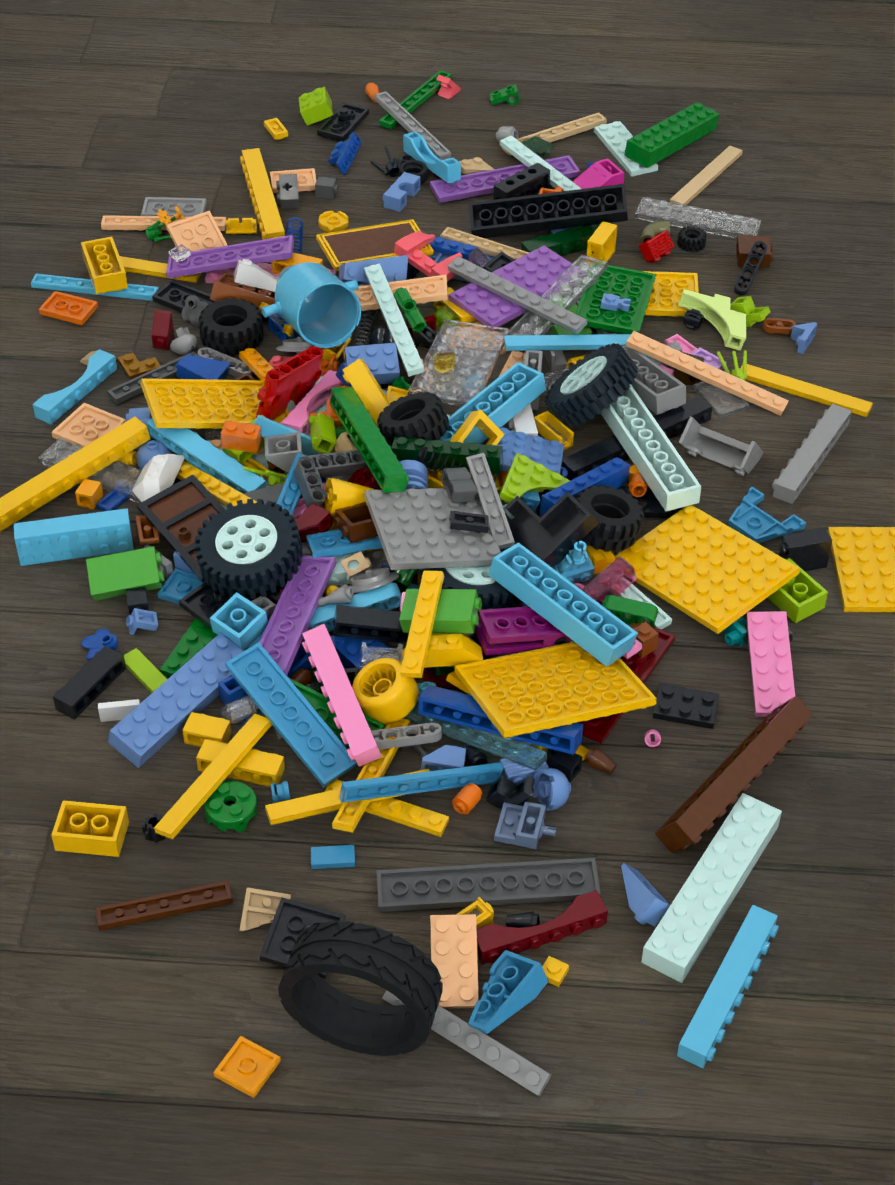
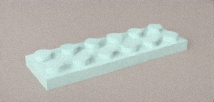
M620 121L594 127V133L631 177L658 171L657 164L646 168L624 156L627 140L633 136Z

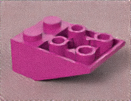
M607 158L595 162L572 182L581 189L624 184L625 172Z

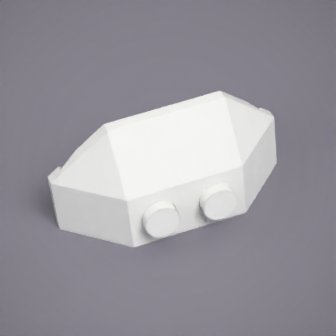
M176 454L154 456L143 467L132 491L136 497L143 502L171 487L185 459L184 456Z

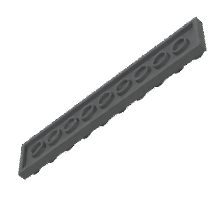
M595 858L376 870L379 912L468 907L478 900V897L490 905L574 901L577 896L595 890L598 891L601 897Z

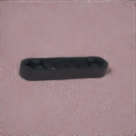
M757 241L754 243L735 283L734 291L736 294L742 296L748 293L767 251V245L764 242ZM759 247L762 248V250H760L759 255H757V249H759ZM755 259L758 261V264L752 265L749 261ZM750 272L752 276L745 277L743 273ZM742 282H745L744 288L740 289Z

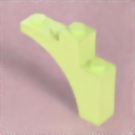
M684 289L678 301V306L689 310H699L700 314H703V317L719 331L724 340L725 347L741 350L746 340V314L730 310L729 297L718 294L711 297Z

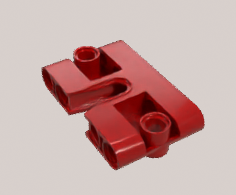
M316 346L309 347L267 372L264 386L257 395V399L260 402L256 418L258 415H263L273 420L285 413L290 400L294 402V405H298L306 394L313 389L322 374V370L319 368L324 351Z

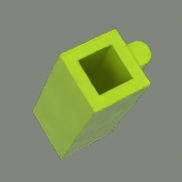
M318 412L316 416L311 415L309 417L312 449L326 454L332 451L337 442L334 419Z

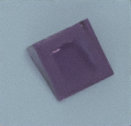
M476 248L468 255V261L481 268L490 261L479 248Z

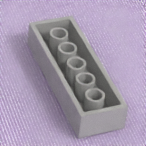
M626 345L622 346L638 367L637 377L634 378L635 381L631 385L647 408L658 415L686 404L685 384L640 352Z

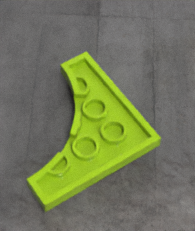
M516 453L499 497L503 501L510 503L516 496L522 498L525 493L530 491L534 493L554 490L570 480L557 472L545 468L542 464L530 460L527 456Z

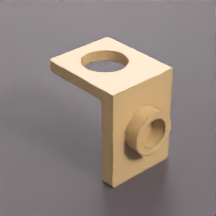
M361 551L341 561L349 578L362 571L370 570L372 567L368 557L365 558ZM357 561L359 567L356 570H351L348 568L349 562Z

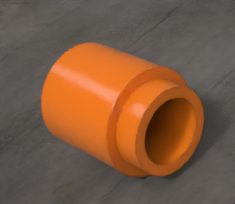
M473 783L465 785L452 800L454 810L459 814H469L481 800V789Z

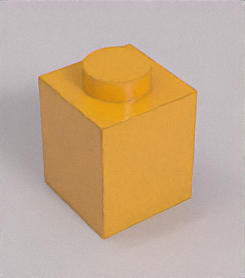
M84 478L75 492L77 506L94 510L96 503L103 497L101 482Z

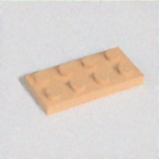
M476 914L430 915L431 961L438 968L442 978L440 981L443 982V992L439 1005L445 1009L475 1008L477 1001H479Z

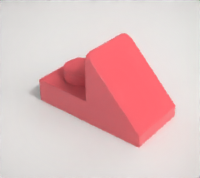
M438 75L437 81L441 83L439 96L450 99L461 90L450 78Z

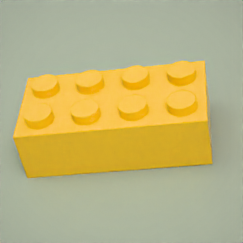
M113 237L81 242L83 259L96 294L128 288L126 272Z

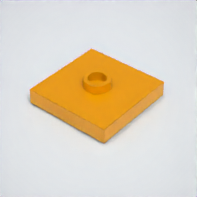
M240 1036L213 1073L217 1079L255 1098L281 1059L280 1056Z

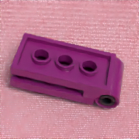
M530 607L478 610L479 622L478 625H475L474 630L485 655L521 653L571 642L568 636Z

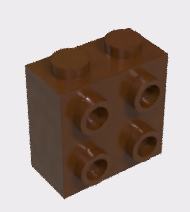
M738 235L736 243L737 265L743 267L754 243L762 241L767 245V251L759 268L769 267L770 261H773L774 252H772L773 244L770 242L769 236ZM759 247V249H757V255H759L760 250H762V248ZM755 259L749 261L752 265L758 264V261Z

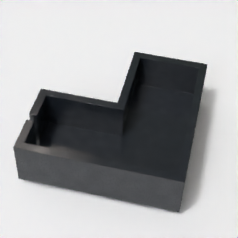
M568 491L541 518L518 496L505 507L514 516L511 520L505 513L515 544L519 542L552 568L568 554L569 550L574 548L576 542L581 541L599 524Z

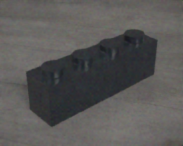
M104 646L87 664L83 665L74 677H71L53 696L55 709L75 720L126 669L124 655Z

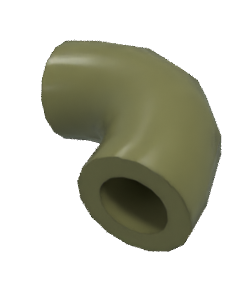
M656 221L648 224L641 231L640 244L665 230L670 235V221Z

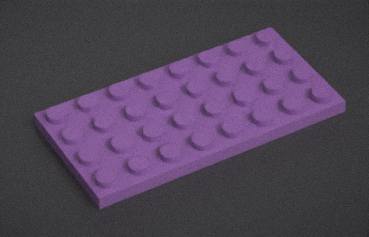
M542 246L491 272L546 300H550L588 279V273L546 246ZM473 282L449 294V300L491 330L529 311Z

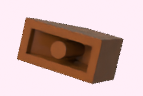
M144 515L135 516L138 544L159 543L157 530Z
M647 622L628 625L638 633L636 639L642 643L643 649L637 652V655L643 658L657 650L659 633Z

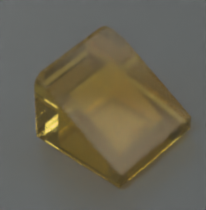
M455 352L434 355L435 370L443 374L455 368Z

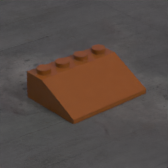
M228 273L222 274L214 281L210 300L221 301L224 298L245 299L246 302L250 301L256 305L258 309L262 302L268 305L275 304V292L235 283L234 275Z

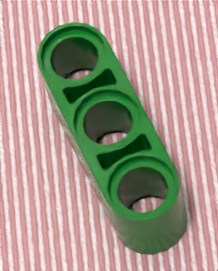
M614 595L605 596L602 603L604 608L627 625L647 622L653 628L659 612L658 608L653 604Z

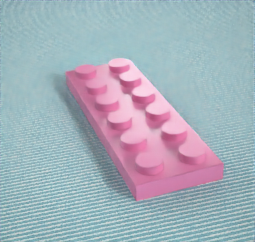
M786 611L747 612L746 614L755 717H767L774 708L795 696Z

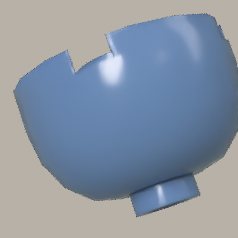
M147 441L137 451V466L142 471L143 467L154 456L171 454V451L160 441Z
M538 769L539 773L533 776L535 779L533 798L537 797L541 805H546V811L559 809L566 803L569 797L571 784L564 773L557 769Z

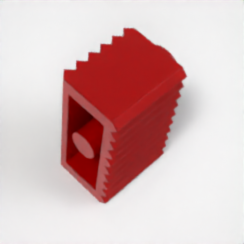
M667 230L654 235L638 245L646 263L650 261L652 263L657 262L661 259V255L666 256L670 254V249L675 247Z

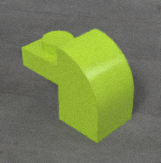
M751 296L738 297L730 304L731 310L746 314V327H752L756 322L765 320V317L771 312L769 306L755 308Z

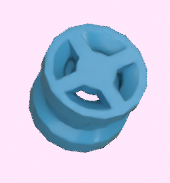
M283 781L281 784L270 783L273 803L290 800L287 781Z

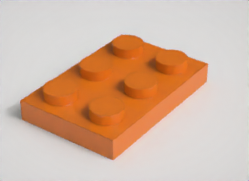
M54 291L39 308V314L83 325L98 308V302Z

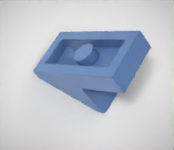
M816 322L792 327L791 339L796 341L798 353L803 354L815 337Z

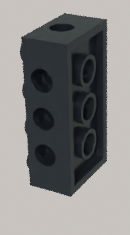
M536 163L495 184L493 200L537 195L541 188L550 189V169L540 163Z

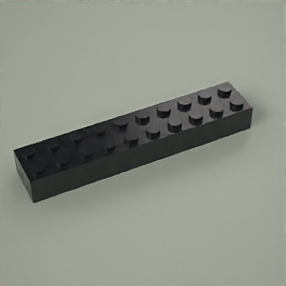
M624 184L469 203L472 235L481 238L597 225L603 221L608 223L628 221Z

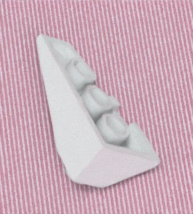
M238 260L234 271L235 283L275 292L277 277L253 264L251 260Z

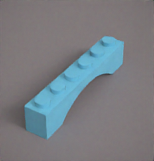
M416 131L403 134L404 152L411 155L415 160L426 164L430 171L447 183L461 180V163L453 157L445 160L439 159L430 150L424 137Z
M100 349L89 357L86 371L75 383L60 391L45 394L33 403L35 418L48 424H53L117 370L115 356Z

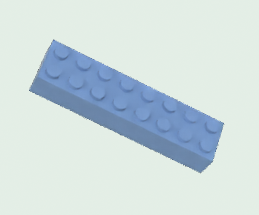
M223 633L218 634L115 725L109 732L108 743L139 769L185 726L191 712L200 713L219 696L218 682L232 676L225 667V662L244 652V650Z

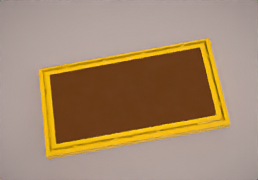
M411 219L317 234L316 240L333 269L339 271L340 265L344 263L398 256L394 253L395 242L421 230L415 221ZM430 244L420 249L427 256L433 255L434 250Z

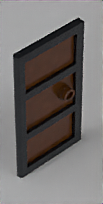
M191 475L137 504V507L196 577L204 583L206 580L202 576L194 549V544H196L195 536L198 535L199 527L203 528V521H210L209 515L211 513L218 515L217 509L223 508V506L194 475Z

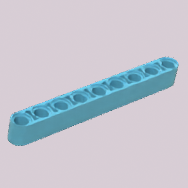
M391 582L381 587L355 594L354 598H352V603H330L318 607L307 631L322 624H325L328 632L332 631L336 605L380 610L395 609L401 605L402 595L396 583ZM264 631L244 651L260 642Z

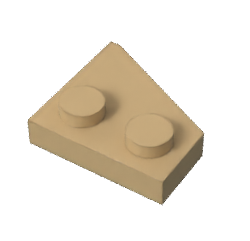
M479 157L459 161L461 163V173L463 174L494 170Z
M247 887L239 932L272 923L281 897L291 899V894Z

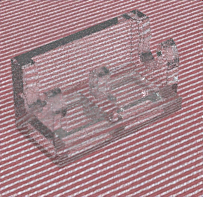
M362 642L360 667H364L368 663L380 658H394L402 662V644H398L397 648L366 647V642Z

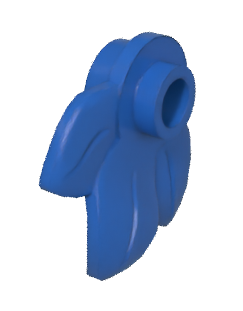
M98 629L94 635L83 639L81 646L89 649L86 659L91 660L104 646L115 650L118 646L116 635L110 634L107 629Z

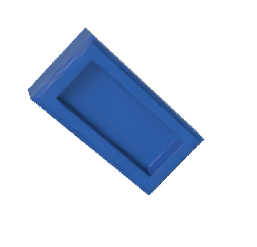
M118 485L96 503V508L102 511L116 510L134 493L132 490Z

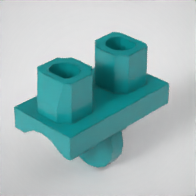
M740 617L719 633H726L724 639L729 646L738 644L742 647L745 645L744 639L748 632L745 627L746 619Z

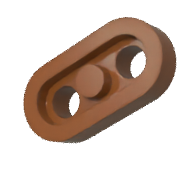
M766 318L763 321L762 329L769 334L790 335L792 327L796 323L790 319Z

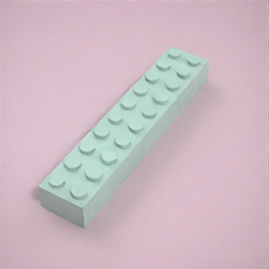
M630 384L631 387L624 391L625 394L619 396L615 403L612 402L608 409H603L601 415L665 511L699 503L701 485Z
M742 793L643 947L641 963L683 983L777 830L782 813L781 810Z

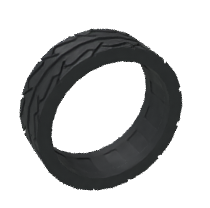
M333 921L308 927L297 937L278 986L279 997L282 998L280 1001L286 1012L311 1034L346 1050L367 1053L369 1055L392 1056L415 1051L425 1043L443 992V982L440 981L442 978L438 968L429 958L424 956L426 954L403 938L370 925ZM318 973H339L367 980L394 994L404 1005H380L353 998L329 985Z

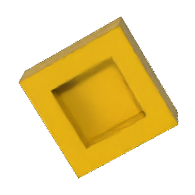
M548 956L542 966L548 983L557 987L560 986L569 971L568 964L551 956Z

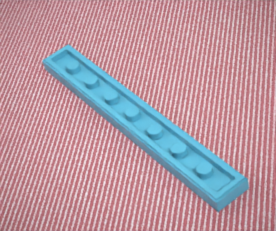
M35 274L31 281V288L153 301L152 296L159 291V287L127 284L128 288L96 294L91 279Z
M631 334L504 335V345L506 351L598 350L600 347H605L612 343L624 346Z

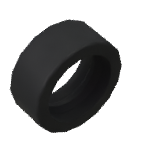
M411 160L400 165L399 177L404 172L412 174L411 172H416L414 175L420 176V184L427 180V166L423 162Z

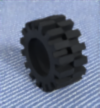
M695 226L683 227L678 234V247H682V250L686 249L687 252L689 250L691 252H694V250L699 252V249L703 250L706 244V231L704 232V229L700 230V227L695 228Z

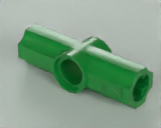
M406 288L396 289L393 296L403 312L404 319L408 321L413 332L419 333L423 331L427 325L417 308L416 301L411 298Z

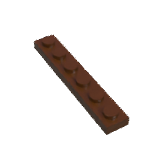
M226 880L95 907L98 928L101 931L231 904L233 900L229 881Z

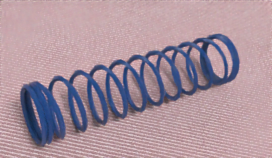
M292 217L286 224V236L291 234L299 235L293 236L298 238L294 241L299 242L294 243L298 247L293 248L298 250L293 252L302 254L303 222L300 218ZM293 219H296V220H299L301 223H299V222H291V223H289V222H290L291 220H293ZM292 223H298L301 225V227L297 225H292L289 227V225ZM296 226L300 229H291V227Z

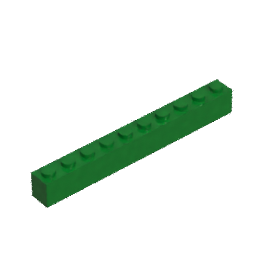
M352 387L332 388L330 405L359 450L383 493L405 492L406 484L409 482L408 473L405 472L396 454L393 453L385 437L382 436L368 410L365 409L363 402L360 401L358 394L355 393Z

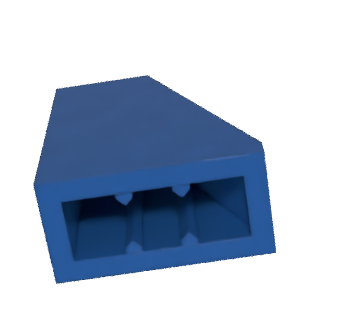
M187 354L177 362L176 376L181 379L224 380L228 375L230 363Z

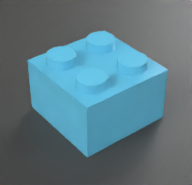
M237 592L210 617L213 632L217 635L223 633L242 650L253 642L266 629L268 624L266 612Z

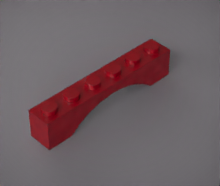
M314 503L294 520L298 527L301 543L306 541V535L326 532L333 525L330 512Z
M595 890L577 896L564 913L541 925L514 928L491 924L478 928L477 955L482 965L495 963L505 950L519 954L529 949H537L541 945L550 942H558L562 938L571 935H579L583 931L592 928H600L607 924L608 910L598 891Z

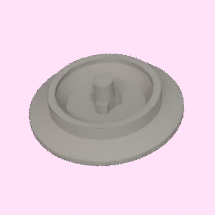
M298 336L297 338L283 340V345L276 347V350L297 352L299 354L314 345Z
M389 568L367 570L350 579L351 584L348 587H351L354 593L371 590L393 582L399 578V573L390 572Z

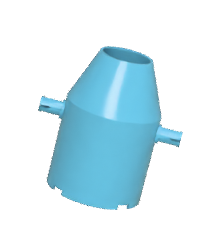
M305 262L292 265L282 270L279 274L275 289V304L262 307V314L265 318L279 314L304 340L316 347H335L348 340L352 336L351 333L359 324L361 305L354 290L359 289V286L355 279L345 283L342 282L329 269L318 263Z

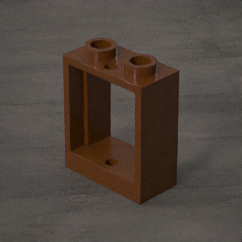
M366 502L335 510L334 525L350 543L378 536Z

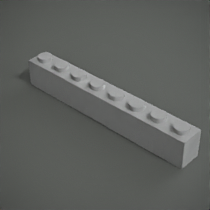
M832 404L829 409H825L822 419H818L815 428L810 430L808 438H804L801 448H797L793 459H789L787 467L783 468L779 478L774 480L772 484V489H774L772 497L790 504L794 503L849 425L851 410Z

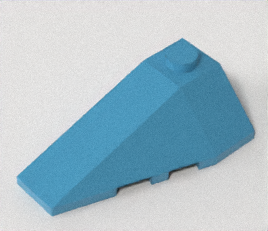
M505 950L490 969L489 973L491 976L488 983H485L482 988L483 995L481 1000L477 1001L468 1022L469 1027L488 1034L534 1000L548 983L541 963Z

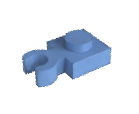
M604 293L601 309L617 311V308L623 311H629L631 299H619L620 296Z

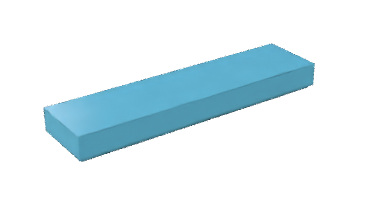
M258 415L253 425L261 426L262 437L299 432L261 415ZM300 432L303 454L307 456L317 455L319 451L312 449L311 437Z

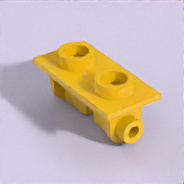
M228 218V220H225L226 234L257 233L256 219L242 218V223H239V218Z

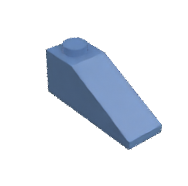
M623 863L621 868L629 908L635 913L634 918L643 925L648 923L655 927L670 907V904L638 870Z

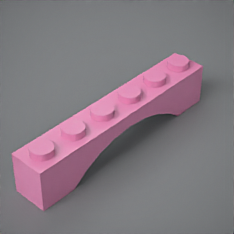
M329 370L290 414L282 420L281 424L308 435L310 433L309 412H314L319 406L326 403V399H330L332 388L344 385L336 377L337 372Z

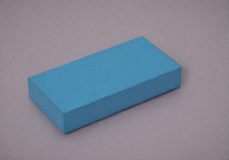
M354 845L311 847V869L355 867Z

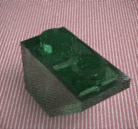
M537 136L521 142L536 155L542 154V156L549 154V150L554 147L553 144Z

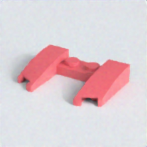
M417 231L395 242L394 253L398 256L408 255V263L428 277L447 275L448 282L457 275L448 270V265L457 256L463 257L460 252L437 263L420 251V249L435 239V235H428Z

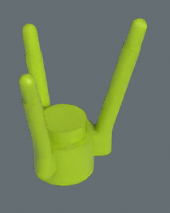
M744 350L743 371L738 367L736 352L732 351L735 369L731 371V375L745 381L747 379V351ZM718 351L717 355L725 372L730 374L721 353Z
M246 466L243 467L246 471L269 476L268 482L271 486L284 483L287 477L285 474L269 470L262 471Z

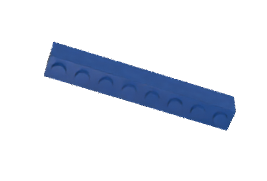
M428 685L419 696L420 715L502 736L471 695ZM572 723L570 725H562L552 729L511 737V739L574 755L582 742L583 724Z

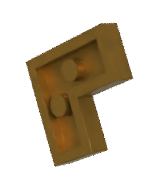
M134 353L117 357L119 365L129 380L161 366L155 357L141 362L138 361Z

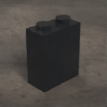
M826 528L783 535L779 545V556L784 559L790 558L804 571L826 568L832 539Z

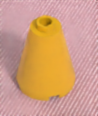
M328 478L325 486V491L327 492L325 510L329 511L331 515H335V510L364 503L366 502L364 498L365 490L374 489L336 478Z

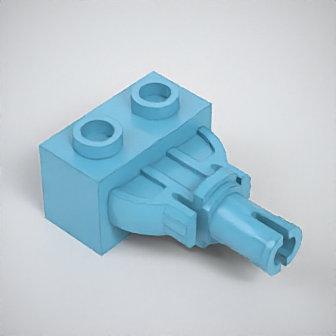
M579 541L574 544L572 550H569V555H566L553 569L574 584L590 580L595 567L586 552V543Z

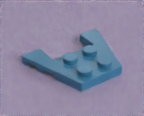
M750 487L748 494L744 496L742 503L736 508L728 522L729 527L758 544L806 528L807 523L795 514L781 523L758 508L756 505L764 500V494L754 487Z

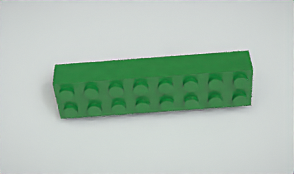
M696 102L628 139L624 156L649 168L716 130L719 113Z

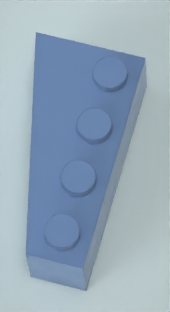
M408 255L344 263L340 265L339 279L342 282L355 279L358 284H369L364 268L380 263L387 282L406 280Z

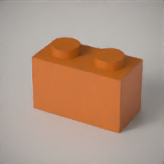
M225 420L221 431L222 448L258 453L262 441L261 426Z

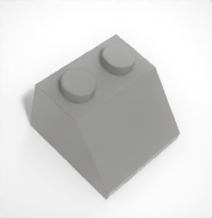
M300 432L264 437L266 460L289 472L298 452L303 454Z

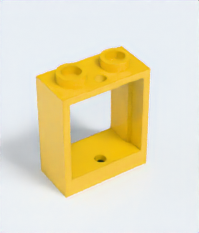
M603 221L590 237L587 245L586 267L591 268L593 262L606 264L614 254L617 225Z
M477 410L469 414L449 442L464 443V439L475 425L489 438L486 445L497 446L505 434L482 410Z

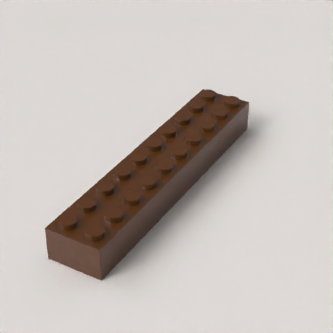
M797 695L774 708L655 832L656 836L671 853L679 849L683 851L690 844L692 846L695 845L702 838L700 834L713 827V820L720 818L726 813L725 807L735 803L739 799L737 795L740 792L743 793L751 786L749 782L752 779H757L763 773L761 769L763 767L766 768L775 760L773 756L780 754L786 748L784 744L795 739L798 735L796 732L809 724L807 720L813 714Z

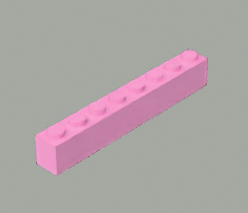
M325 624L302 633L305 639L302 642L306 653H311V656L308 657L312 668L316 667L318 670L314 672L319 683L323 682L324 684L321 687L324 697H329L330 699L327 702L331 713H336L337 715L333 719L337 728H342L343 730L340 733L345 745L349 744L350 746L347 752L351 761L356 760L360 767L382 757Z

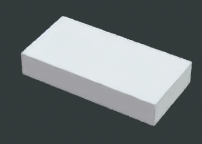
M139 699L98 703L100 721L122 720L140 704Z

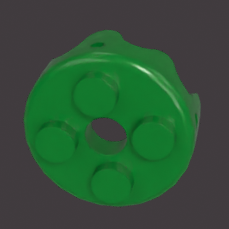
M239 781L222 782L203 804L207 824H215L220 831L235 829L237 832H243L247 828L249 820L257 816V797L250 786ZM228 801L236 802L231 806L225 805V803Z

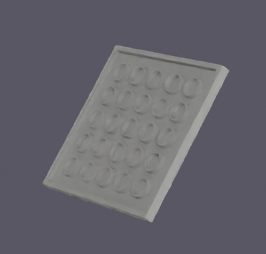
M445 488L405 489V492L383 493L382 490H365L364 498L391 570L491 566L493 557L501 553L498 544L494 542L490 529L488 533L450 529V511L484 515L477 496L471 502L452 503Z

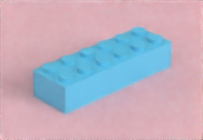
M128 508L14 523V538L21 566L134 550Z

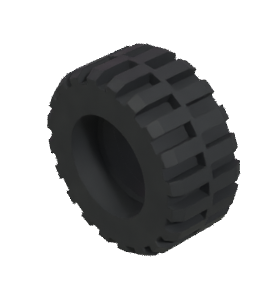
M224 298L221 301L216 300L213 304H208L199 315L201 342L205 347L230 356L238 355L240 351H245L247 348H256L263 339L262 314L256 305L250 301L246 302L245 299Z
M417 392L416 394H408L405 397L402 396L398 400L391 402L389 406H386L383 412L379 414L377 426L388 445L392 447L395 437L440 440V437L444 436L448 429L449 419L441 399L437 395L429 392Z
M605 485L591 486L578 493L576 500L599 523L581 541L585 542L587 546H592L593 549H602L605 552L610 550L618 552L620 549L623 551L635 544L644 520V511L637 499H634L631 494L625 493L622 489L618 490L612 486L605 487Z

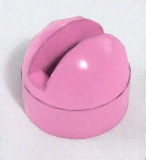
M651 729L645 733V743L649 747H656L661 743V735L657 730ZM650 734H654L655 741H651Z

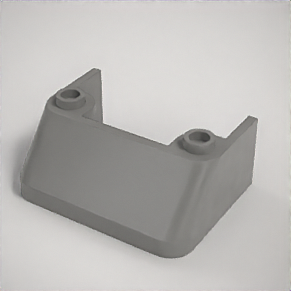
M693 417L689 418L679 440V444L687 450V454L693 457L699 455L732 468L734 473L741 476L749 474L763 455L762 449L755 441H752L750 445L702 427Z

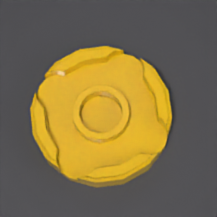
M327 211L319 216L318 225L325 232L342 231L349 225L348 216L341 211H338V213Z

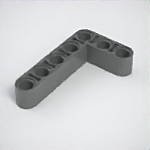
M359 450L309 455L299 459L294 473L307 508L313 503L322 507L326 499V491L320 477L351 475L362 467L368 469Z

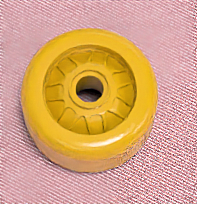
M380 658L368 663L358 672L352 684L353 691L363 713L384 725L395 723L406 717L415 707L419 696V689L415 679L401 676L402 662L394 658Z

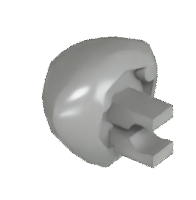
M180 327L176 330L178 338L172 340L170 349L177 354L186 355L195 349L197 338L190 334L188 327L184 329Z

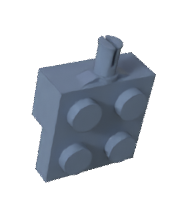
M525 801L524 806L504 802L495 831L494 841L537 849L538 841L542 834L555 837L557 828L544 826L546 805Z

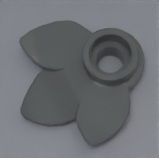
M195 295L188 296L181 314L183 321L188 322L190 320L194 326L199 327V315L208 303L200 301L199 297Z

